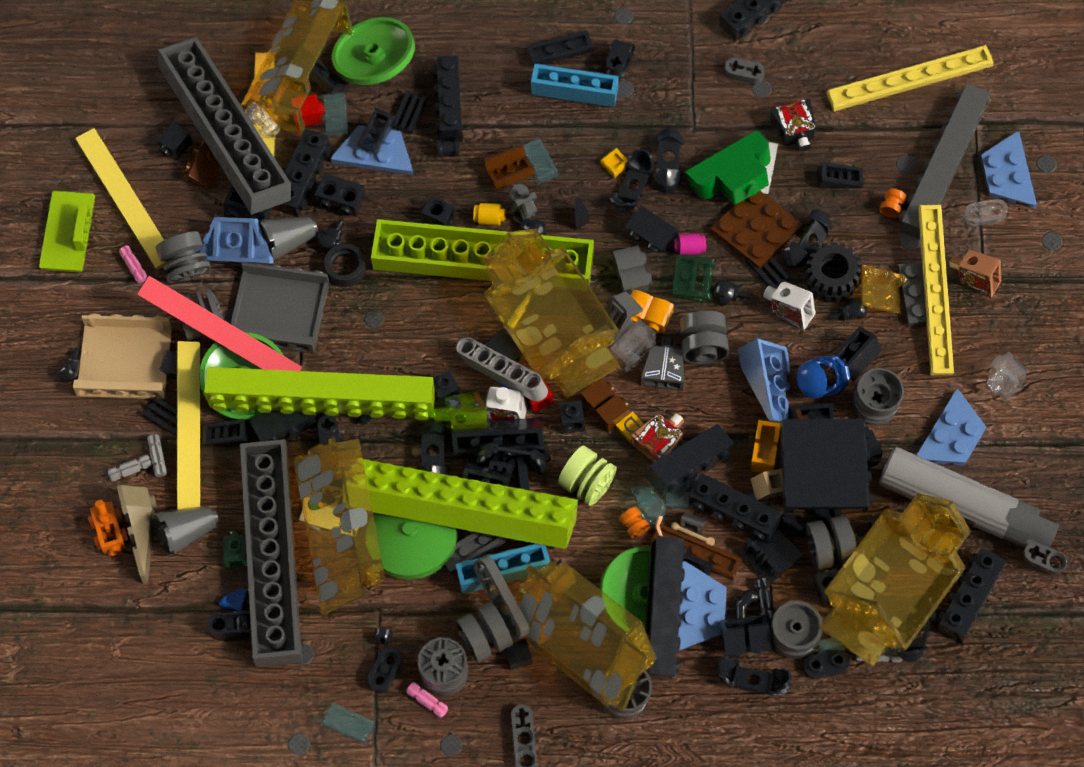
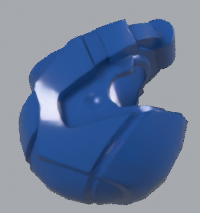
M824 356L806 361L798 367L799 371L796 377L799 389L808 398H821L843 392L848 384V380L851 379L849 367L845 366L838 356ZM825 364L832 367L836 373V383L832 387L827 383L824 372Z

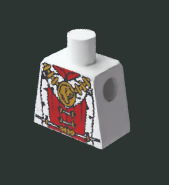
M781 282L777 289L768 286L764 291L763 297L772 301L773 312L776 315L805 330L815 315L812 292L787 282Z
M490 387L485 400L483 420L525 419L527 403L520 391L505 387Z

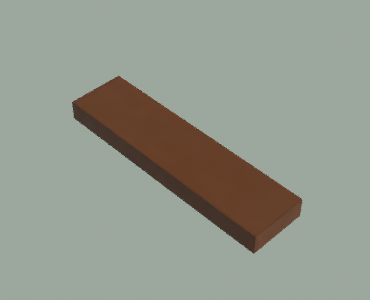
M660 524L663 536L684 539L683 546H686V552L713 563L714 566L711 572L732 581L734 580L742 563V558ZM655 530L652 538H654L657 535L659 536L657 530ZM686 558L683 559L704 569L707 568Z

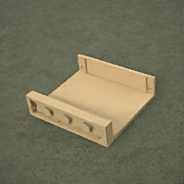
M99 314L82 315L85 327L78 380H74L73 384L76 396L153 399L156 396L159 399L165 400L167 375L158 369L165 351H170L173 327L170 318L165 316L144 317L142 315L123 317L119 314L111 316H101Z

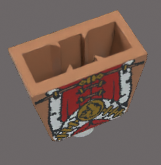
M969 250L964 258L954 255L950 261L949 266L959 270V281L989 298L993 296L1001 283L1000 259Z
M676 413L668 420L658 414L631 435V445L655 462L679 447L682 442L683 433L678 428L684 423V420Z

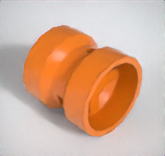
M887 189L884 195L885 201L881 203L879 211L889 218L900 217L901 206L906 201V194L898 189Z
M638 507L627 510L619 518L622 525L627 526V532L631 538L641 536L650 528L647 520L641 517L642 513Z

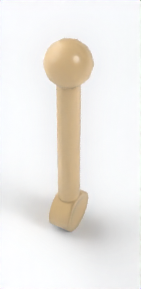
M673 522L670 526L674 530H679L709 545L714 546L715 544L714 538L703 537L679 526L677 522Z

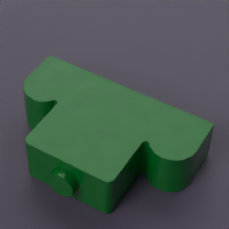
M757 130L685 171L688 186L702 199H710L717 194V190H720L734 205L755 195L758 191L769 185L767 169L765 168L771 161L768 141Z

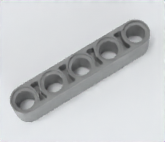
M463 338L457 343V352L464 363L512 390L520 391L523 396L532 401H541L547 396L548 389L540 375L472 338Z

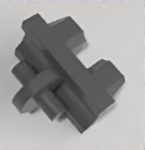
M522 184L515 185L510 192L511 199L514 201L511 206L513 214L519 212L523 221L527 218H533L538 211L534 204L537 199L535 192L529 195V190L526 186Z

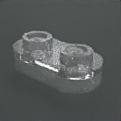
M254 103L249 104L245 113L250 121L257 126L259 133L265 138H275L280 131L278 125L263 108Z
M1000 199L971 203L965 209L964 219L972 226L1001 222L1007 216L1008 206ZM993 211H998L999 214L996 215L993 213ZM975 214L978 218H973L971 215Z

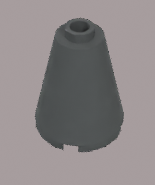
M310 217L258 220L274 261L314 238L318 231L315 220H311Z
M209 506L157 512L153 514L155 518L152 519L158 542L162 541L166 547L162 548V550L168 557L176 554L216 528V523L219 521L216 511L214 509L211 510Z

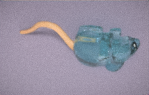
M653 486L633 487L631 490L638 501L637 507L639 510H643V518L647 520L649 525L656 523L655 527L659 536H663L660 529V523L666 513L663 499L656 494L657 490Z

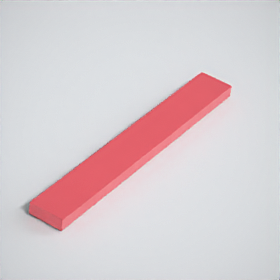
M151 276L147 278L137 294L139 297L260 369L301 371L302 366Z

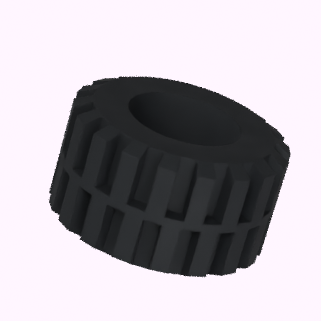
M831 242L829 246L827 243H824L821 248L816 247L814 253L811 252L807 260L805 272L807 288H811L810 292L813 295L817 294V299L822 300V298H825L828 303L831 300H835V303H838L841 298L844 301L847 300L849 294L852 296L859 286L862 264L861 261H858V254H853V249L851 247L845 248V244L842 243L840 246L836 245V242ZM831 266L837 267L845 275L841 278L833 279L825 276L821 270Z

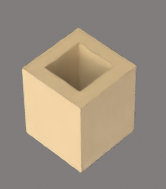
M782 469L762 472L751 478L756 500L777 497L783 493Z

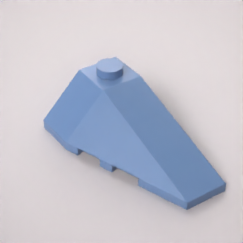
M757 338L738 348L742 371L768 420L781 423L782 419H788L789 402L786 398V391L790 387V384L787 382V375L790 373V362L787 347Z

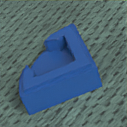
M238 589L227 596L225 595L221 599L219 606L232 611L243 610L249 591Z

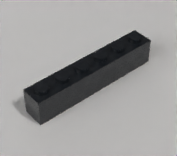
M657 535L650 540L642 668L645 669L651 678L671 679L676 676L679 670L677 651L680 649L681 639L678 637V628H680L682 623V615L679 614L680 605L683 602L681 582H683L685 577L682 561L686 556V546H683L684 539Z

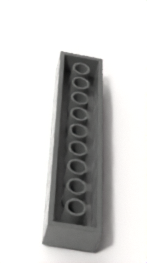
M195 37L159 49V69L250 214L252 215L291 201L290 181L198 38Z
M285 439L240 444L253 660L256 667L303 663L287 444Z

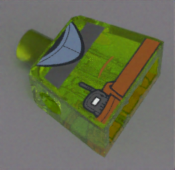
M479 391L446 397L445 408L433 409L435 422L448 421L452 430L488 427L486 406Z

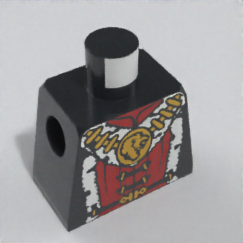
M810 98L772 108L770 121L786 146L797 144L801 152L810 149L811 144L809 140L815 137L816 130Z

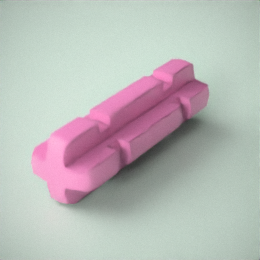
M125 245L120 248V256L125 261L132 275H134L136 281L139 284L145 282L148 276L130 247Z
M416 683L409 685L406 690L409 696L416 698V701L430 711L433 710L434 714L440 718L447 713L448 707L442 702L439 703L437 698L424 689L421 690L420 686Z

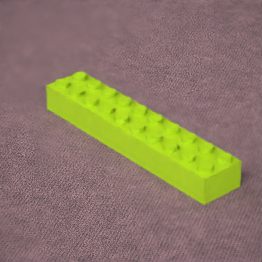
M377 219L371 261L373 270L515 284L532 274H536L541 280L539 284L541 286L550 282L556 288L589 291L594 240ZM539 249L546 258L545 265L524 277L519 276L514 270L513 262L523 255ZM562 255L567 261L565 268L552 278L543 280L539 274L540 269L551 264L558 256Z
M207 367L205 395L210 408L217 411H225L226 408L235 409L239 412H247L251 409L262 413H269L273 410L284 414H292L293 411H298L306 415L322 412L329 416H336L340 413L351 417H359L362 414L381 418L385 415L396 419H404L406 416L415 417L418 420H426L428 417L433 418L435 389L433 377Z
M357 458L345 484V507L363 508L369 512L567 549L577 518L578 500L396 466L389 463H380L368 459Z

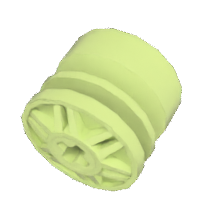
M583 445L577 449L564 466L558 479V485L570 493L579 488L577 498L581 500L585 498V503L592 506L608 490L617 467L611 463L607 465V460L604 458L595 464L597 453Z

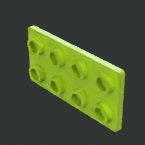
M64 191L52 192L39 264L41 270L83 271L95 202L94 194Z

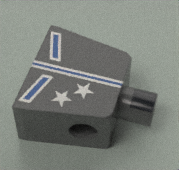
M664 337L662 338L661 347H651L642 373L641 386L683 391V354L681 349L674 348L675 340L673 338Z

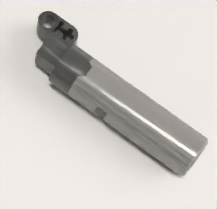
M893 448L880 476L879 486L1024 548L1022 558L1029 566L1050 575H1058L1067 566L1065 555L1050 548L1059 525L1040 517L1041 509L991 487L982 485L975 480L901 448ZM1033 549L1037 551L1036 555H1038L1035 559L1031 558L1030 552ZM1045 554H1047L1048 556H1047L1046 559L1044 560V563H1041V561L1044 559V558H1041V557H1043ZM1051 558H1057L1060 561L1061 567L1059 569L1051 567L1049 562Z

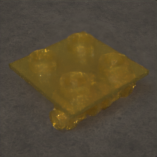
M862 265V306L900 314V286L906 284L907 277L903 273H894L891 270L887 271V269H878L875 266Z

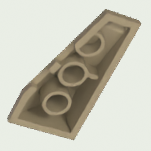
M119 485L117 490L127 524L129 523L127 529L131 542L134 544L133 552L139 575L143 584H147L154 533L152 519L155 518L153 514L155 513L154 508L157 507L154 494L150 495L147 487Z

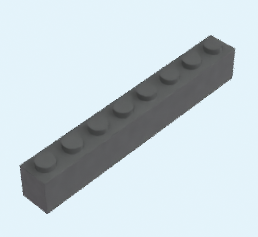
M968 83L964 91L959 90L955 100L958 102L957 106L951 107L947 117L950 119L948 125L943 124L939 134L942 136L940 142L936 140L931 151L934 153L932 159L927 158L923 170L926 171L923 176L919 175L915 184L917 190L915 193L911 192L908 198L907 205L909 207L907 211L903 210L898 222L901 223V232L920 239L919 205H941L988 105L991 92Z

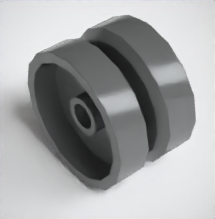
M799 600L789 601L780 606L775 612L769 627L771 645L783 657L798 659L809 655L817 646L823 631L822 617L817 609L809 603Z

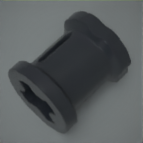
M458 138L447 141L437 139L438 158L447 155L459 157Z

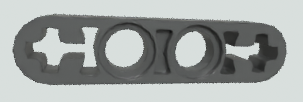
M490 556L477 559L474 562L475 573L490 601L501 615L511 638L518 640L529 634V625L494 560Z
M520 704L514 707L511 715L516 767H523L519 763L520 758L523 756H530L533 759V763L529 767H537L532 710L529 706ZM520 711H524L525 715H529L525 717V727H521L520 718L515 717L519 715ZM521 733H527L530 735L531 740L527 744H521L517 740L518 736Z

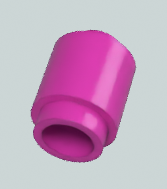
M699 233L678 234V237L674 239V251L678 252L679 256L700 255L706 252L705 235H700Z

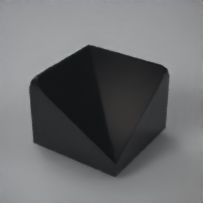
M522 639L505 649L510 670L533 664L526 639Z

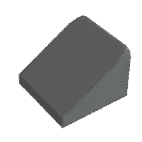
M685 512L681 517L680 526L692 532L702 534L707 519Z

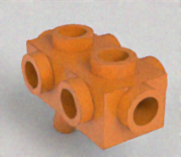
M97 500L95 507L90 508L92 516L88 517L91 529H96L98 535L94 537L98 550L102 549L104 555H119L122 553V549L126 548L125 541H129L125 527L120 528L119 521L123 520L119 507L115 508L112 501Z

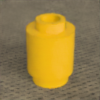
M480 203V205L474 206L473 220L474 222H479V225L500 226L501 222H505L506 210L502 209L501 204Z

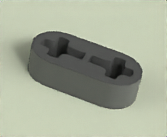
M730 58L725 63V74L730 79L751 84H758L764 79L765 69L758 62ZM733 66H737L735 71H731ZM754 70L758 71L756 76L752 75Z

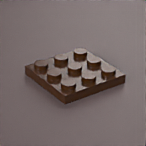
M758 191L755 195L735 204L711 227V233L741 257L747 258L761 269L765 263L769 262L771 257H774L803 229V223L762 191Z

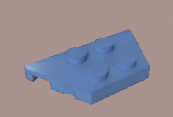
M359 125L331 158L333 164L407 175L413 174L401 131L396 130L389 132L377 155L357 146L366 127ZM373 127V129L378 130L380 132H382L383 130L382 128ZM370 133V134H369V136H371V137H373V138H376V139L379 138V136L376 135V134H373V133ZM367 139L365 141L366 144L371 145L373 147L376 144Z
M1016 132L983 153L980 161L989 197L1005 199L1007 202L1014 204L1016 202L1029 205L1028 208L1034 209L1037 203L1020 133Z
M214 217L210 225V231L203 239L204 247L200 251V253L207 254V261L274 262L258 219Z
M956 389L917 456L928 461H935V464L951 463L964 466L986 430V425L959 390Z
M682 562L685 577L683 582H681L683 602L680 605L679 614L682 615V623L680 628H678V637L681 639L678 651L721 635L719 621L725 620L726 587L687 562Z

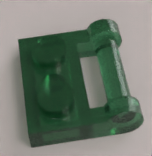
M677 255L672 297L698 300L702 303L711 302L712 294L710 293L712 272L715 269L716 261L711 258ZM698 267L704 268L701 291L695 290Z

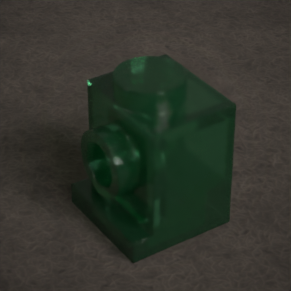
M239 531L229 532L228 536H223V561L226 568L247 567L246 535H242V532ZM231 546H238L236 549L231 548Z

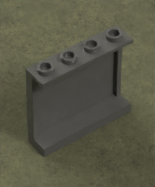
M242 262L243 273L231 325L243 332L261 335L272 341L279 349L314 354L330 284L328 274L317 270L309 272L295 267L288 269L274 264L267 266L260 263Z

